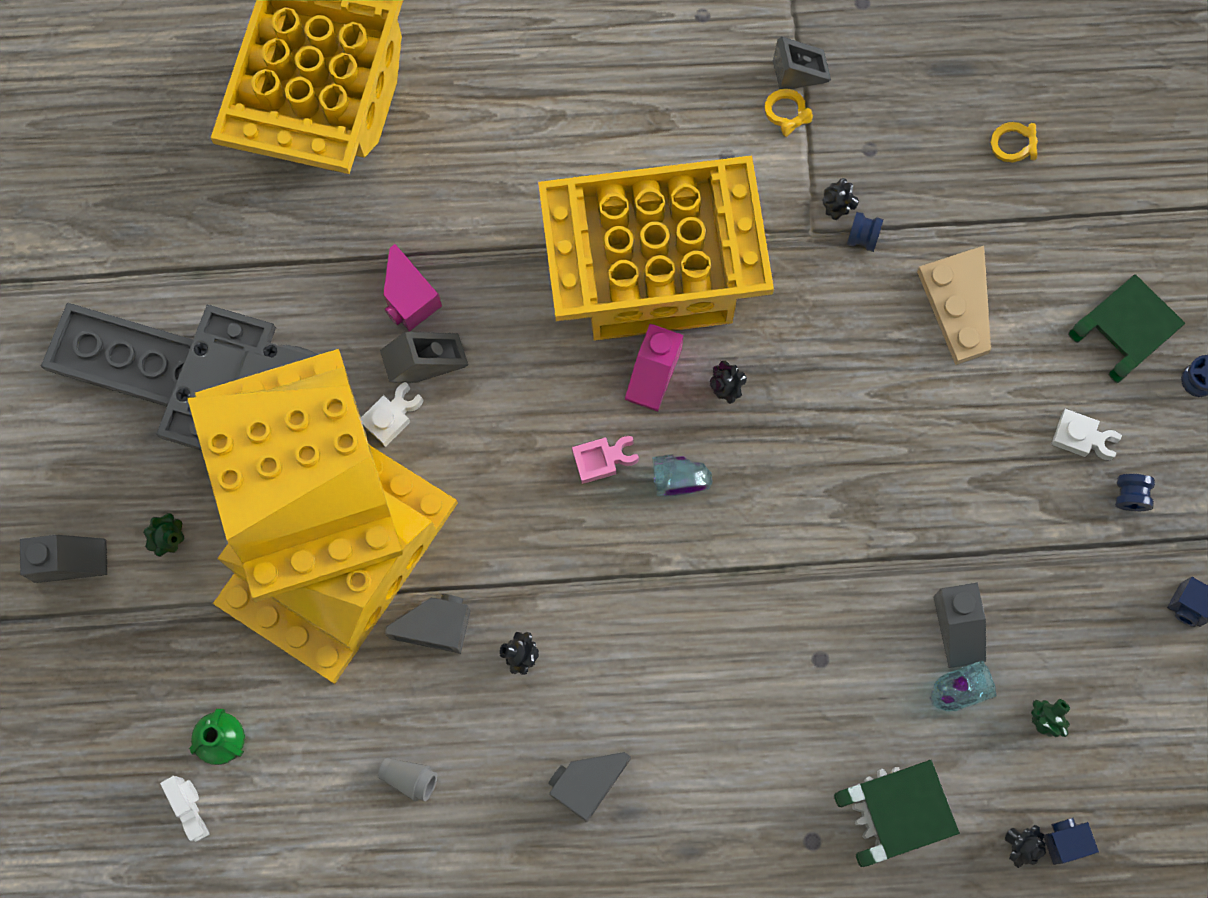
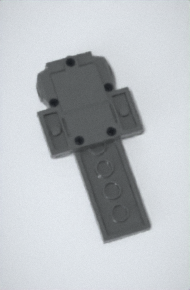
M67 303L41 367L45 371L166 406L167 408L156 435L161 439L202 451L187 398L196 397L195 392L307 359L318 354L298 346L271 343L276 330L273 323L208 304L194 339H190Z

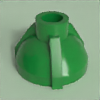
M216 709L215 712L202 717L195 725L191 736L192 746L189 748L191 754H196L202 761L212 765L226 764L237 756L241 757L244 753L242 748L245 741L243 726L234 716L225 713L224 709ZM216 729L218 737L214 742L209 743L207 734L210 730Z

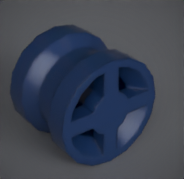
M856 212L847 245L855 246L859 244L865 246L867 251L874 252L884 219L876 217L872 220L866 218L864 213Z
M1202 355L1194 359L1182 373V386L1192 396H1208V355ZM1196 375L1204 379V383Z
M1123 474L1117 477V486L1120 488V495L1116 498L1115 504L1117 508L1139 512L1153 509L1154 501L1150 497V491L1155 487V479L1153 477L1142 474Z

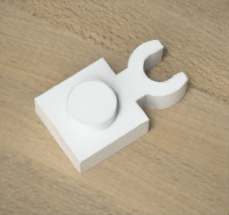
M406 382L397 387L395 398L391 402L383 395L361 417L363 427L385 447L410 423L409 418L404 414L407 411L417 410L423 403V399L419 394L411 401L403 399L404 395L410 390Z
M1065 409L1061 414L1051 445L1084 457L1089 454L1090 449H1093L1101 459L1112 460L1116 456V452L1108 450L1104 443L1105 441L1118 443L1122 435L1113 430L1103 433L1099 432L1097 428L1100 421Z
M172 776L161 782L160 784L176 817H179L188 839L197 842L210 835L198 814L200 811L195 802L199 800V796L191 781H184L183 778Z

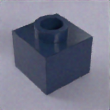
M1194 577L1188 578L1180 583L1167 608L1175 612V617L1186 625L1201 627L1207 624L1208 585Z
M1074 818L1051 824L1054 832L1044 834V840L1053 865L1063 864L1099 853L1088 822L1076 824Z

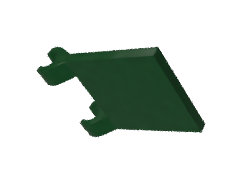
M1134 274L1094 310L1078 321L1073 329L1069 331L1068 335L1076 343H1079L1096 327L1125 356L1108 374L1114 382L1119 383L1184 326L1185 322Z
M932 759L840 790L834 794L835 802L841 808L861 800L865 801L880 841V845L856 854L860 867H867L960 834Z

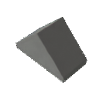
M786 37L777 39L773 65L779 90L795 89L831 81L823 49Z

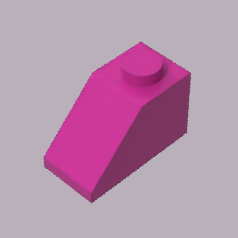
M396 244L392 245L389 248L383 293L388 307L384 310L397 326L403 323L410 332L441 308L442 304L439 294L398 246Z
M649 324L636 358L625 396L626 401L658 412L682 351L684 335Z

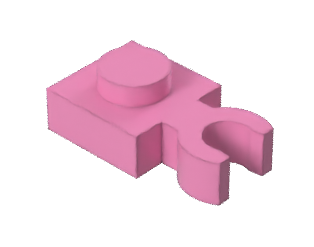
M624 436L611 447L608 445L607 438L572 447L581 483L584 484L616 475L614 464L620 463L624 466L636 464L639 461L638 454L626 456L622 453L624 447L633 445V437Z

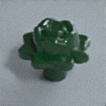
M167 513L162 517L151 518L149 527H146L143 532L147 539L146 549L154 551V554L158 557L163 556L167 552L175 553L178 549V544L184 540V535L181 531L182 521L174 519V515L171 513Z
M1058 699L1054 704H1050L1046 700L1042 702L1039 700L1033 701L1034 709L1031 711V714L1033 715L1032 723L1036 726V730L1048 737H1066L1069 734L1067 728L1070 726V723L1066 720L1065 715L1070 710L1069 705L1062 699Z

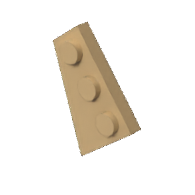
M984 246L919 266L917 273L955 365L989 354L991 351Z

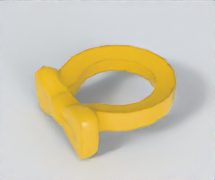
M777 90L770 94L765 101V115L773 124L781 126L782 134L785 137H788L795 128L812 121L813 114L811 109L805 108L804 98L795 90ZM781 99H791L798 105V116L793 119L779 117L772 111L773 104Z
M1008 122L996 128L992 134L991 148L998 159L1011 163L1021 161L1029 155L1030 160L1037 159L1038 140L1035 123H1030L1027 127L1021 123ZM1013 131L1028 137L1029 145L1018 153L1007 154L999 148L998 141L1003 134Z

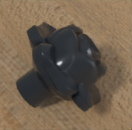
M841 178L837 183H832L824 190L822 201L826 208L825 213L831 216L833 220H838L842 215H847L850 209L855 210L858 206L859 200L852 194L853 184L847 182V179Z
M723 360L719 365L713 367L710 386L717 398L725 399L731 404L735 402V399L742 396L741 386L745 385L747 378L745 373L739 372L736 365H730L726 360Z
M516 632L513 640H510L508 644L504 643L501 645L500 656L506 658V664L510 665V672L512 674L520 673L525 675L528 672V668L535 665V661L539 657V650L536 647V643L532 641V634L530 632H525L524 634Z
M1034 825L1030 829L1026 828L1022 833L1014 828L1007 832L1005 841L1012 845V853L1009 859L1014 862L1017 868L1023 864L1035 865L1038 863V859L1046 854V843L1043 841L1044 833L1040 832L1039 826Z

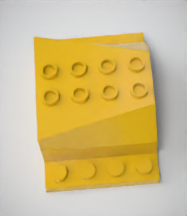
M256 0L211 135L213 144L350 174L355 156L365 158L378 144L398 79L402 40L398 16L403 0Z
M752 155L538 182L556 321L591 317L594 341L644 335L648 330L649 324L670 331L733 323L737 299L772 295L774 292Z
M339 349L195 392L196 397L187 398L226 540L243 564L254 602L403 555Z
M370 446L403 555L258 602H254L252 599L243 564L229 543L217 558L234 574L213 604L333 684L342 675L458 504L456 499Z

